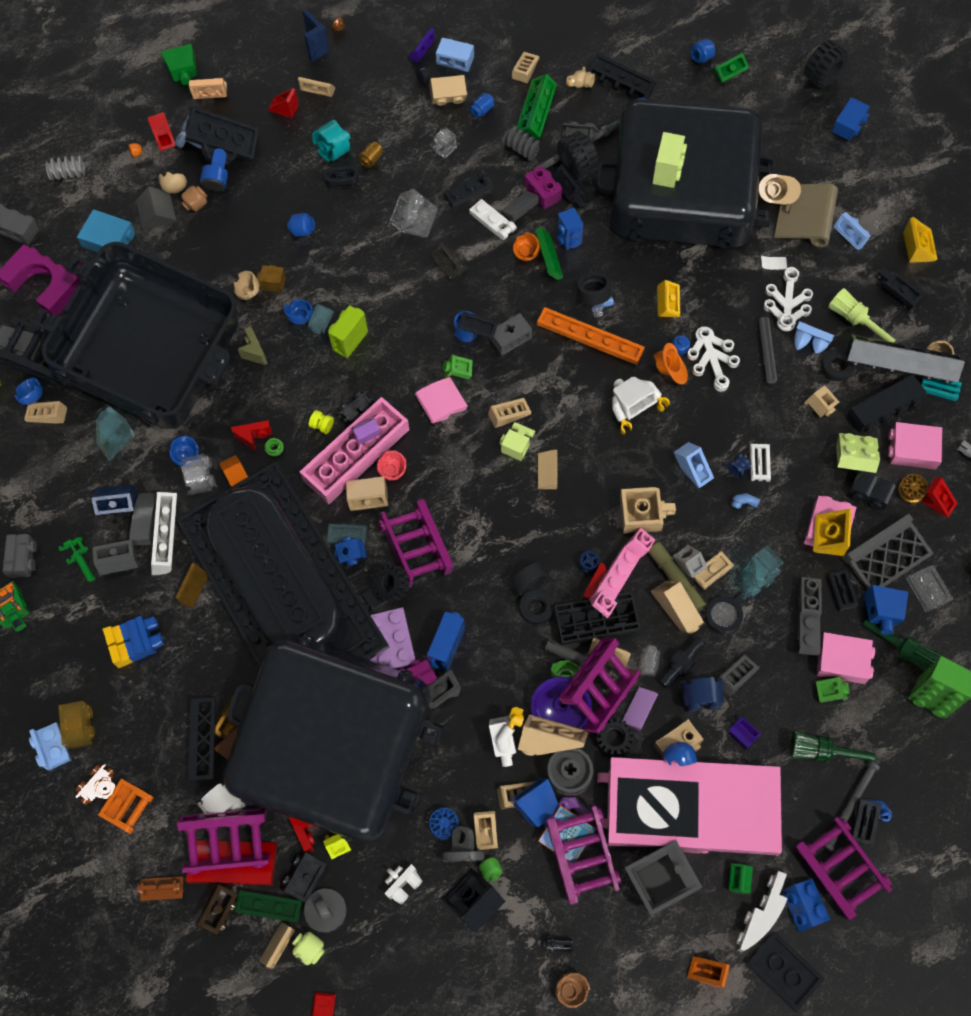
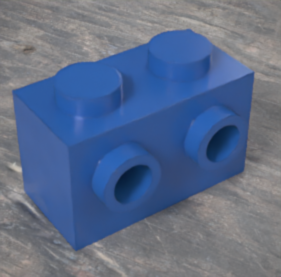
M851 97L835 121L832 132L851 141L854 135L857 136L862 128L860 125L862 123L865 124L868 120L870 106Z
M571 208L558 214L557 239L566 250L578 247L582 244L583 222L575 208Z

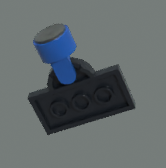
M194 106L191 107L185 140L202 145L204 158L211 164L202 167L200 184L205 189L222 191L226 188L228 171L224 167L231 164L235 157L248 161L253 160L258 128Z

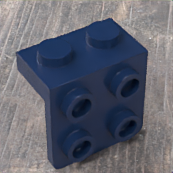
M304 10L303 17L307 31L304 34L308 57L313 62L328 53V40L325 36L326 29L323 24H319L312 13Z

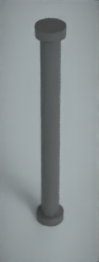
M868 761V768L839 817L840 820L844 818L847 822L859 798H861L874 773L878 772L880 768L876 763ZM839 835L822 848L832 853L835 849L833 846Z

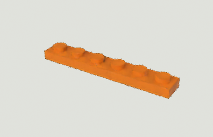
M544 307L537 320V325L635 365L638 364L645 349L644 346Z

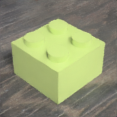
M663 132L656 160L653 184L674 188L675 182L680 180L687 144H684L685 136Z

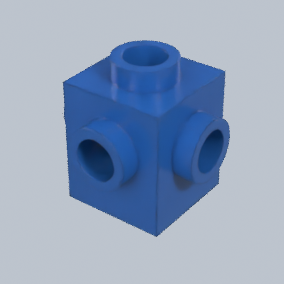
M352 537L341 539V543L335 544L336 549L334 553L339 563L352 566L358 564L357 560L367 558L363 539L356 538L352 540Z

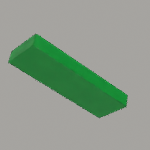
M540 227L535 231L548 273L559 280L563 278V274L550 233Z

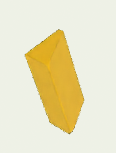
M664 280L657 286L658 316L680 317V285Z

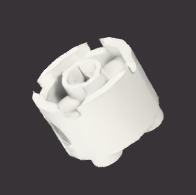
M221 783L210 790L201 799L202 802L198 803V806L205 814L242 810L246 806L245 803L241 802V799L229 794Z

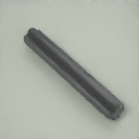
M761 317L759 319L766 381L768 384H774L777 382L770 322L768 317Z

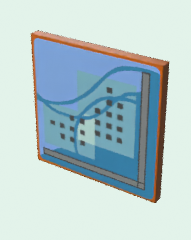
M560 805L554 817L556 820L563 821L577 817V815ZM584 823L564 829L559 834L561 841L569 842L594 834L596 828L589 823ZM546 827L538 842L554 852L548 828ZM585 846L569 850V853L565 854L567 861H571V863L576 862Z

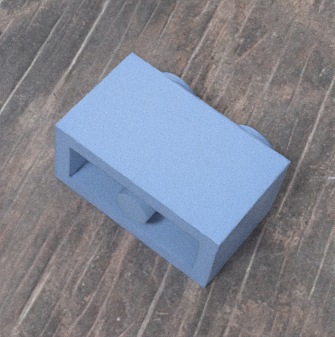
M442 38L436 51L438 65L466 72L469 71L474 59V45L452 39Z

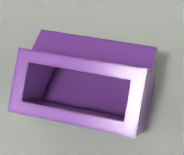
M373 417L351 428L359 445L381 435L380 429Z

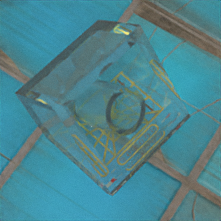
M108 407L96 419V444L110 462L135 434L127 420L111 407Z

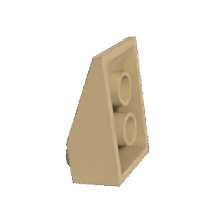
M529 714L523 727L518 750H521L526 755L533 756L534 754L542 755L584 747L588 732L584 729Z

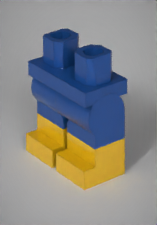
M139 616L124 624L103 628L114 665L118 668L126 666L148 655L157 653L156 649L165 644L160 633L151 636L150 631L159 628L158 621L154 616L145 619Z

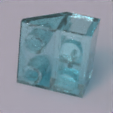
M768 545L752 557L742 572V598L744 600L749 596L755 597L763 586L768 587L775 580L774 578L781 572L780 567L784 562Z

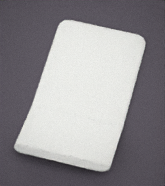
M761 256L763 268L771 270L787 269L786 257Z

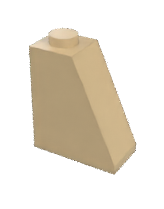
M665 581L651 590L654 597L681 632L694 633L700 628L699 625L704 623L681 582Z

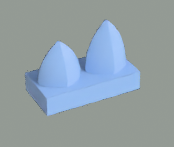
M847 212L843 213L834 225V228L857 250L862 249L871 236L869 231L864 230L859 225V219L851 217Z
M799 321L795 334L796 350L806 346L811 338H813V350L816 354L820 353L828 347L834 335Z

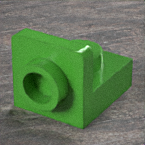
M452 355L443 364L444 378L454 375L469 380L472 377L473 360Z
M841 677L816 682L821 703L838 699L848 700L847 694H850L849 685Z

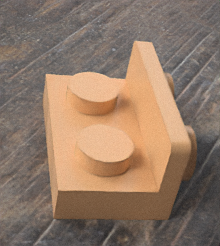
M223 78L189 81L193 99L227 97V84Z

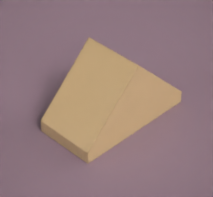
M495 811L474 813L477 850L498 848Z

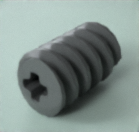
M518 126L509 129L502 138L503 144L510 148L512 147L518 154H523V157L528 158L529 161H533L539 152L540 141L536 140L534 142L535 138L533 136L529 138V133L523 135L524 130L520 129L518 131Z

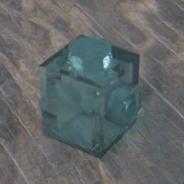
M317 304L308 323V326L311 327L310 330L321 334V332L325 333L334 311Z

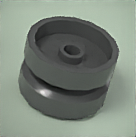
M578 748L555 752L550 758L547 767V779L553 791L564 797H577L584 793L589 787L593 775L592 761L584 751ZM568 770H571L573 774L568 775Z

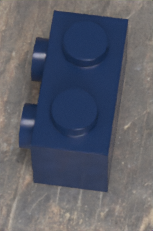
M134 485L95 489L91 497L95 515L134 511L137 499Z

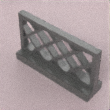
M910 514L902 517L842 557L845 564L849 563L866 589L871 587L869 583L870 576L878 577V586L885 587L934 554L911 522L913 518ZM909 528L913 534L912 541L903 539L904 530ZM889 540L898 541L897 551L888 549ZM902 542L912 544L910 554L901 552ZM915 546L922 547L926 554L922 557L914 555ZM874 550L883 551L882 561L872 559ZM887 552L896 554L895 564L886 562ZM900 555L910 558L909 566L899 565ZM859 560L868 561L867 571L860 570L856 562ZM872 563L881 564L880 574L870 572ZM885 566L894 567V575L892 577L884 575Z

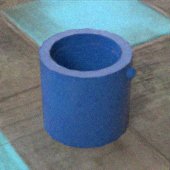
M462 311L454 318V336L462 342H470L477 337V334L458 328L463 314Z

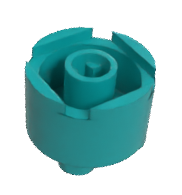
M334 119L312 133V141L314 145L317 143L319 147L317 149L318 153L327 162H333L350 151V135L346 130L343 131Z

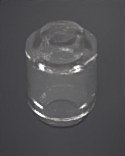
M646 645L645 648L641 649L639 669L642 675L656 676V671H659L661 651L657 650L656 646Z

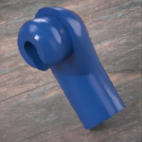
M864 799L881 803L879 819L884 822L891 820L892 813L883 801Z

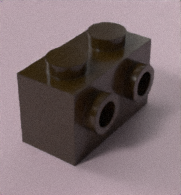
M215 885L194 926L212 935L221 933L226 926L227 920L225 919L228 913L232 912L236 906L237 900L235 899L238 894L221 885Z

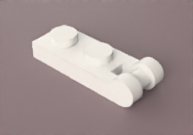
M482 199L469 209V213L502 240H505L510 232L513 233L517 229L512 221H508Z

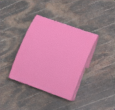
M450 377L432 383L415 393L432 423L446 420L451 414L464 411L467 408L466 402Z

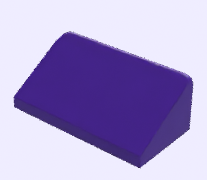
M431 27L424 34L408 56L409 59L417 63L421 60L435 40L434 28Z

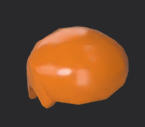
M528 232L518 236L513 245V253L518 259L523 261H530L536 258L540 251L538 239L534 234Z

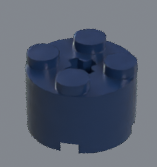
M715 677L692 679V683L687 685L686 681L681 682L683 704L688 712L700 711L704 706H708V710L720 709L722 704L725 703L722 678H718L716 681Z

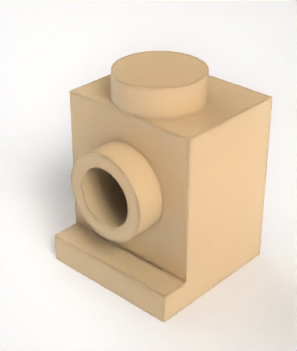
M824 385L804 403L806 405L809 404L820 417L824 415L829 417L836 411L834 407L839 401Z

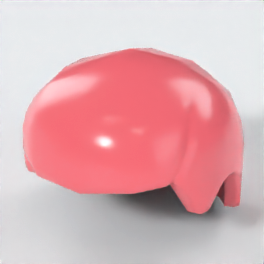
M386 451L377 462V472L388 481L398 480L406 470V459L397 451Z

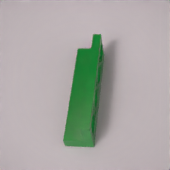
M547 74L531 80L517 124L518 131L523 129V134L528 132L535 140L541 137L557 86Z

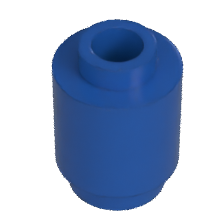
M482 93L471 103L469 107L471 114L476 118L484 116L494 107V98L490 94Z

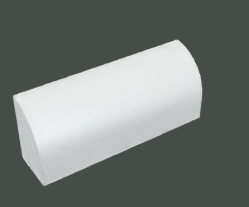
M157 492L151 561L152 575L167 574L172 569L177 493Z

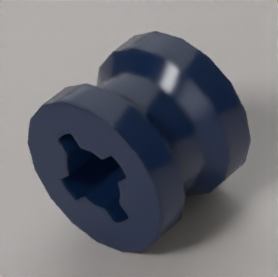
M739 453L734 456L733 461L727 464L728 470L739 478L744 475L745 470L751 467L750 461Z
M593 551L584 552L580 557V570L585 574L596 572L599 565V556Z

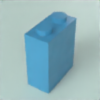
M93 209L79 232L77 239L82 247L98 252L105 244L110 242H122L128 245L130 240L134 238L135 231L131 222Z

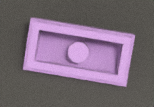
M641 687L638 688L623 718L627 726L630 725L632 729L640 732L658 693Z

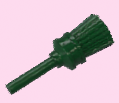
M868 619L863 623L864 627L894 644L895 648L898 649V657L906 660L907 663L910 662L921 672H925L941 656L943 657L942 653L922 645V642L917 641L913 636L907 639L902 637L899 639L893 634H882L881 627L871 623Z
M796 731L792 732L789 750L791 758L814 759L827 763L831 757L835 758L836 756L874 762L876 760V753L839 748L832 743L830 737H822L820 735L814 737Z

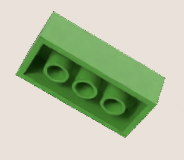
M941 656L917 678L908 698L915 705L922 708L926 707L934 715L946 718L971 699V671Z

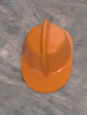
M672 343L665 344L663 350L654 354L657 369L662 374L670 375L676 383L683 385L688 380L686 366L679 356L676 347Z

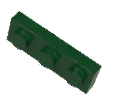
M239 890L235 913L299 924L303 901Z

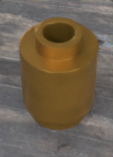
M377 142L369 143L359 154L360 163L364 167H372L382 156V146Z

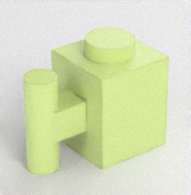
M514 422L513 430L509 429L506 435L503 434L499 444L501 445L502 453L522 461L530 446L529 437L533 438L535 431Z

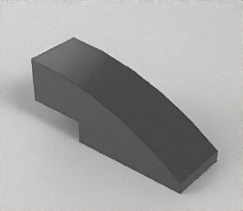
M157 493L138 494L132 515L129 540L132 539L134 545H152Z

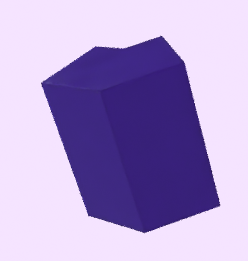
M744 717L736 721L727 732L745 750L761 735Z

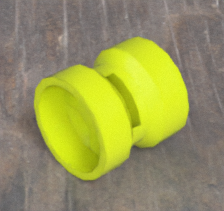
M315 410L310 417L309 427L320 429V432L328 434L333 426L334 418L329 415L325 416L322 412Z

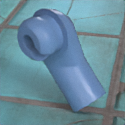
M743 493L735 495L732 498L731 505L739 509L742 504L747 503L757 508L761 499Z

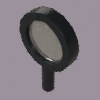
M747 586L735 599L721 596L710 601L705 612L708 626L721 634H728L737 630L743 621V610L740 604L753 592L752 589Z

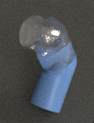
M612 296L608 301L592 307L594 317L603 316L602 309L614 305Z

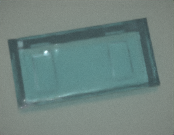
M329 524L327 542L341 543V539L352 537V540L356 538L363 539L364 544H366L367 526Z

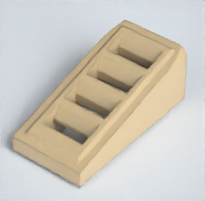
M523 52L512 71V79L528 84L540 56Z
M521 398L491 406L488 415L494 427L497 428L529 416L531 411L525 399Z
M60 401L34 403L27 406L24 420L26 422L64 423L67 407Z
M535 781L505 785L497 788L500 809L514 807L511 802H508L507 791L510 801L514 797L513 790H516L517 794H519L523 788H527Z

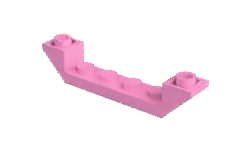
M641 527L620 550L589 600L591 605L606 618L610 616L617 602L614 600L638 560L650 550L655 541Z

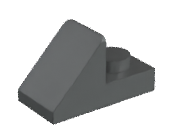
M449 670L428 686L431 694L430 709L436 708L448 698L459 696L461 687L452 670Z

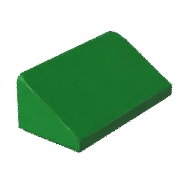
M743 53L711 69V71L723 83L749 69Z

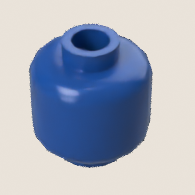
M702 39L691 46V58L699 64L711 60L715 56L713 42L709 39Z
M308 213L293 214L287 223V227L295 237L309 236L315 229V222Z

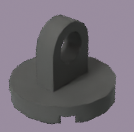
M459 826L452 833V852L442 853V859L444 862L482 861L484 859V851H474L473 831L467 826ZM462 832H464L466 836L464 842H462L460 839V835Z
M323 888L315 891L309 896L304 907L306 922L312 929L322 933L337 930L343 924L347 914L344 898L332 889Z

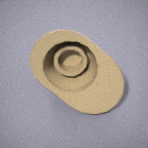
M769 174L760 181L759 193L769 203L787 205L794 203L799 198L801 186L793 177Z

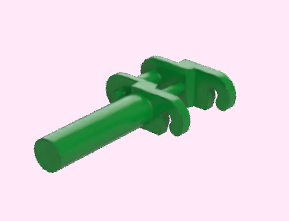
M77 537L73 541L70 539L63 543V547L59 546L58 549L60 551H64L69 547L72 548L74 553L70 556V560L66 559L67 564L76 561L87 581L92 582L95 577L81 555L88 550V547H84L81 543L82 537ZM78 544L80 549L76 551L74 546Z

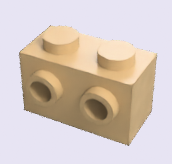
M464 75L430 79L432 104L439 106L445 105L448 102L459 104L466 100L467 91Z
M384 476L346 481L347 502L350 511L388 506L387 485Z
M688 719L655 742L653 747L663 759L664 750L674 742L689 743L697 752L701 748L700 744L704 739Z

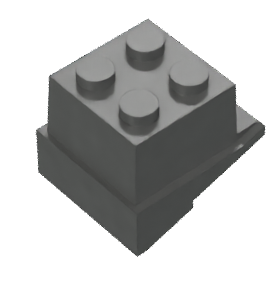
M677 841L625 867L651 916L703 888Z

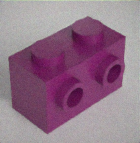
M543 166L525 175L524 186L529 192L539 196V204L543 209L561 200V185L554 181L551 173L545 170Z

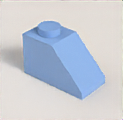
M688 442L674 452L680 468L698 488H701L714 478L701 447Z

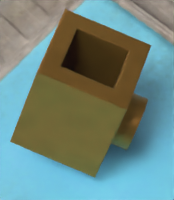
M262 265L257 279L262 290L283 292L286 275L284 268L274 265Z

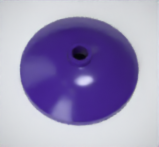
M553 677L541 683L535 690L531 700L532 715L584 729L589 722L577 705H560L558 698L572 678ZM586 690L582 699L592 710L591 697Z

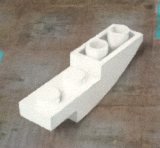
M778 871L775 875H770L767 882V887H769L768 894L763 895L759 904L762 910L754 908L751 912H747L744 919V924H747L744 933H739L736 944L739 945L737 951L743 952L763 938L777 921L788 899L780 895L787 874Z

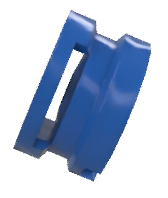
M448 808L436 810L429 820L433 835L442 840L452 838L454 829L459 827L456 813Z

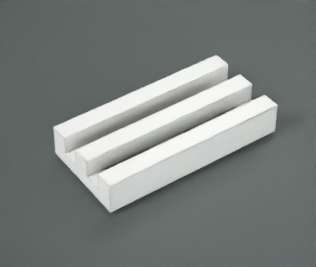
M750 444L751 481L766 480L770 482V445ZM755 449H757L758 475L755 474ZM762 449H765L766 475H762Z

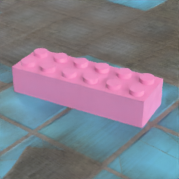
M381 397L300 471L303 482L329 505L346 489V481L356 480L409 431L408 420ZM373 417L380 429L381 435L359 445L351 428Z

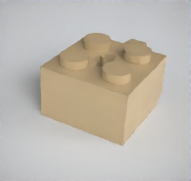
M659 488L621 489L620 508L623 534L636 533L640 527L646 532L662 531L663 519L667 515H675V503L661 501Z

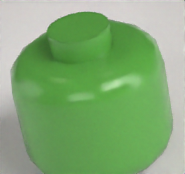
M487 858L479 865L481 875L486 881L494 882L502 874V868L496 858Z

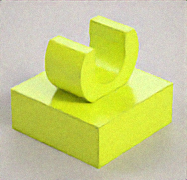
M339 834L329 837V835L325 836L326 840L323 842L331 859L351 851L348 842L341 838Z

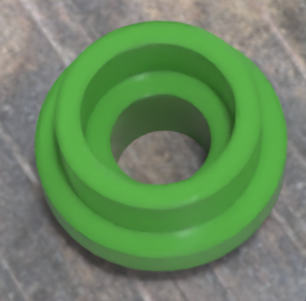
M271 438L266 442L265 451L269 456L275 457L283 452L284 446L279 439ZM274 446H277V447H278V448L275 449V450H271L272 447H274Z

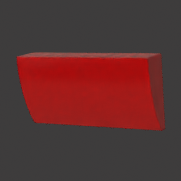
M196 840L198 860L211 859L209 841ZM218 841L219 857H232L231 841ZM240 842L241 856L254 855L253 842ZM261 842L262 854L270 853L269 864H266L264 867L254 868L253 866L205 870L198 874H189L187 872L186 882L190 884L273 886L277 843Z

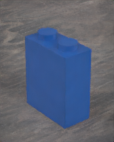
M456 612L444 613L427 653L430 666L443 672H448L465 632L464 618Z

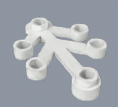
M794 267L787 268L783 275L786 281L785 298L774 284L767 285L765 290L767 296H773L784 308L782 313L771 299L766 300L763 306L765 311L772 312L778 319L777 326L782 331L794 329L795 321L801 317L809 316L812 310L810 305L804 304L800 310L791 315V309L803 301H810L813 296L812 290L804 289L800 295L793 299L794 282L797 281L799 271Z
M700 327L695 335L697 342L693 348L688 350L687 357L689 360H696L703 345L706 352L700 362L694 365L693 374L695 376H702L705 366L710 360L716 377L714 388L719 392L726 391L729 386V379L723 375L718 359L727 363L731 368H736L739 365L740 358L736 355L728 356L714 349L712 343L722 347L725 352H731L734 342L729 339L724 341L714 336V332L709 327ZM700 368L702 371L698 372L696 369Z

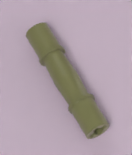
M660 542L651 546L648 553L657 563L658 568L663 570L669 581L681 582L698 612L702 610L707 604L696 591L695 586L692 587L684 573L674 563V558L669 555Z

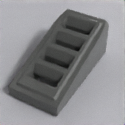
M745 654L719 677L722 678L723 692L728 697H731L759 670V667ZM741 664H744L750 671L748 672Z

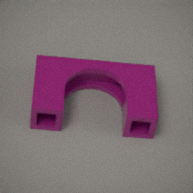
M23 244L0 269V283L11 291L16 292L34 274L46 273L51 275L50 285L38 297L36 302L49 315L57 316L65 308L77 286H82L79 282L80 278L67 272L62 265L54 264L48 256L44 255L43 257L35 248H29Z

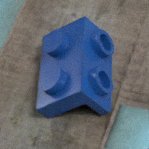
M813 879L782 890L783 896L788 898L786 903L799 932L830 920Z

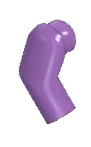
M563 797L558 802L559 807L561 805L569 811L575 810L579 816L589 812L576 797Z

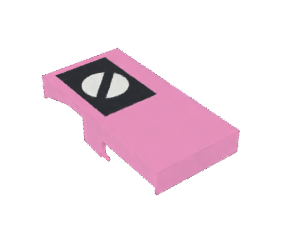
M611 757L609 773L597 774V783H608L607 819L600 821L602 829H608V846L665 847L677 841L681 850L688 853L717 851L776 856L782 853L780 767L702 762L679 766L676 761H672V765H669L664 760Z

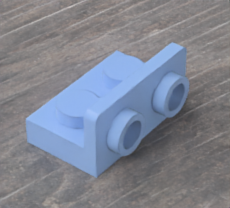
M55 722L38 731L35 729L29 730L31 734L29 741L31 746L36 748L38 755L35 758L40 767L49 771L71 761L58 723Z

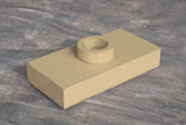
M721 551L707 561V568L693 577V579L705 590L730 571L734 565Z

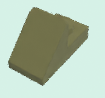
M252 327L245 328L246 336H244L247 345L238 349L240 357L259 364H268Z

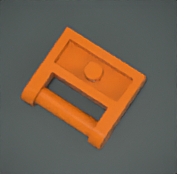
M121 779L98 816L131 834L134 830V824L148 802L151 803L154 797ZM136 796L141 797L127 822L123 823L121 820Z

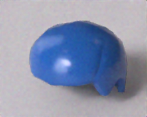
M294 299L292 304H285L284 313L291 323L302 325L312 318L313 307L306 300Z
M30 378L22 382L15 389L17 396H14L20 404L31 405L42 397L43 387L37 378Z
M179 436L171 442L170 458L174 464L190 466L198 457L199 447L193 438Z
M674 742L663 752V759L669 765H672L673 760L679 766L691 765L698 761L693 746L686 742Z

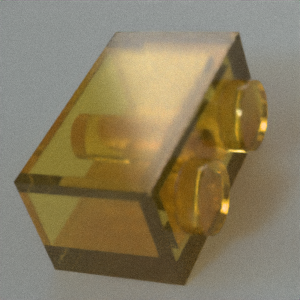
M84 701L59 705L62 745L67 749L92 745L94 729L90 725V718L93 717L91 707Z

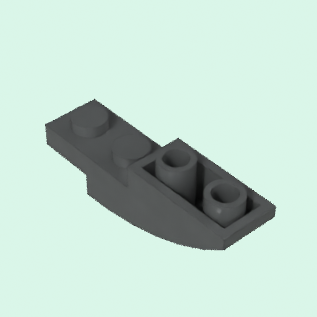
M801 577L797 619V640H799L800 654L819 656L821 652V579Z

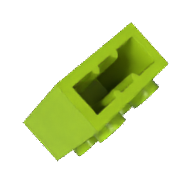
M350 305L341 312L337 322L332 324L328 331L333 351L348 359L368 333L365 314L361 309Z

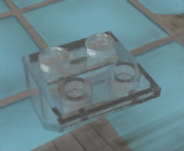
M413 188L400 193L390 223L404 233L426 238L430 233L438 208Z

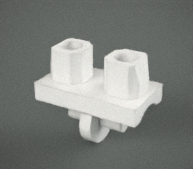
M411 864L400 877L399 874L403 871L402 867L398 866L395 871L388 868L386 871L390 876L385 882L390 885L394 880L396 881L385 892V895L390 900L393 899L402 905L409 896L401 888L408 883L413 889H416L423 882L416 873V868Z

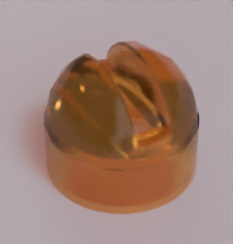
M338 16L331 27L336 31H342L345 27V22Z

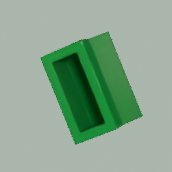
M731 863L729 891L744 895L751 893L753 866Z

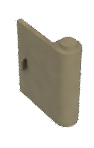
M831 183L800 184L801 194L794 203L780 205L774 237L810 239L814 246L825 247L829 244L838 188Z

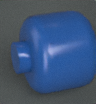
M678 335L672 341L680 356L687 354L690 348V340L686 336Z

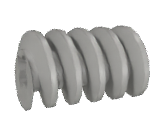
M78 155V160L71 156V161H69L67 156H65L64 162L61 161L60 157H57V162L53 158H50V163L46 161V172L49 180H54L55 178L60 180L62 177L64 179L68 177L75 178V176L80 178L82 174L85 176V165L81 155Z

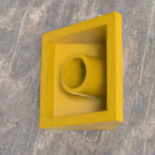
M910 218L903 232L909 263L938 260L932 230L916 218Z
M852 509L816 515L814 552L838 556L845 555L850 547Z

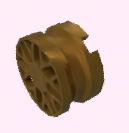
M917 474L905 476L897 490L900 499L905 503L917 504L926 495L925 490L927 491L928 483L922 476Z

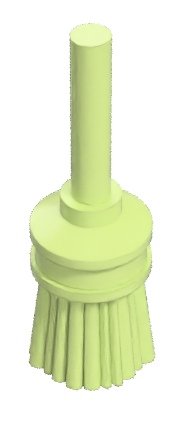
M845 288L830 302L828 308L845 317L846 321L852 323L851 325H865L884 341L893 343L896 341L869 319L870 316L867 315L869 308L865 307L862 302L858 303Z

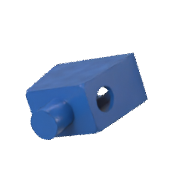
M872 585L864 592L869 621L881 624L882 634H892L893 627L899 625L905 619L908 591Z
M539 778L510 799L513 806L530 825L535 827L543 825L545 829L547 827L545 817L554 816L559 808L551 784L545 778Z

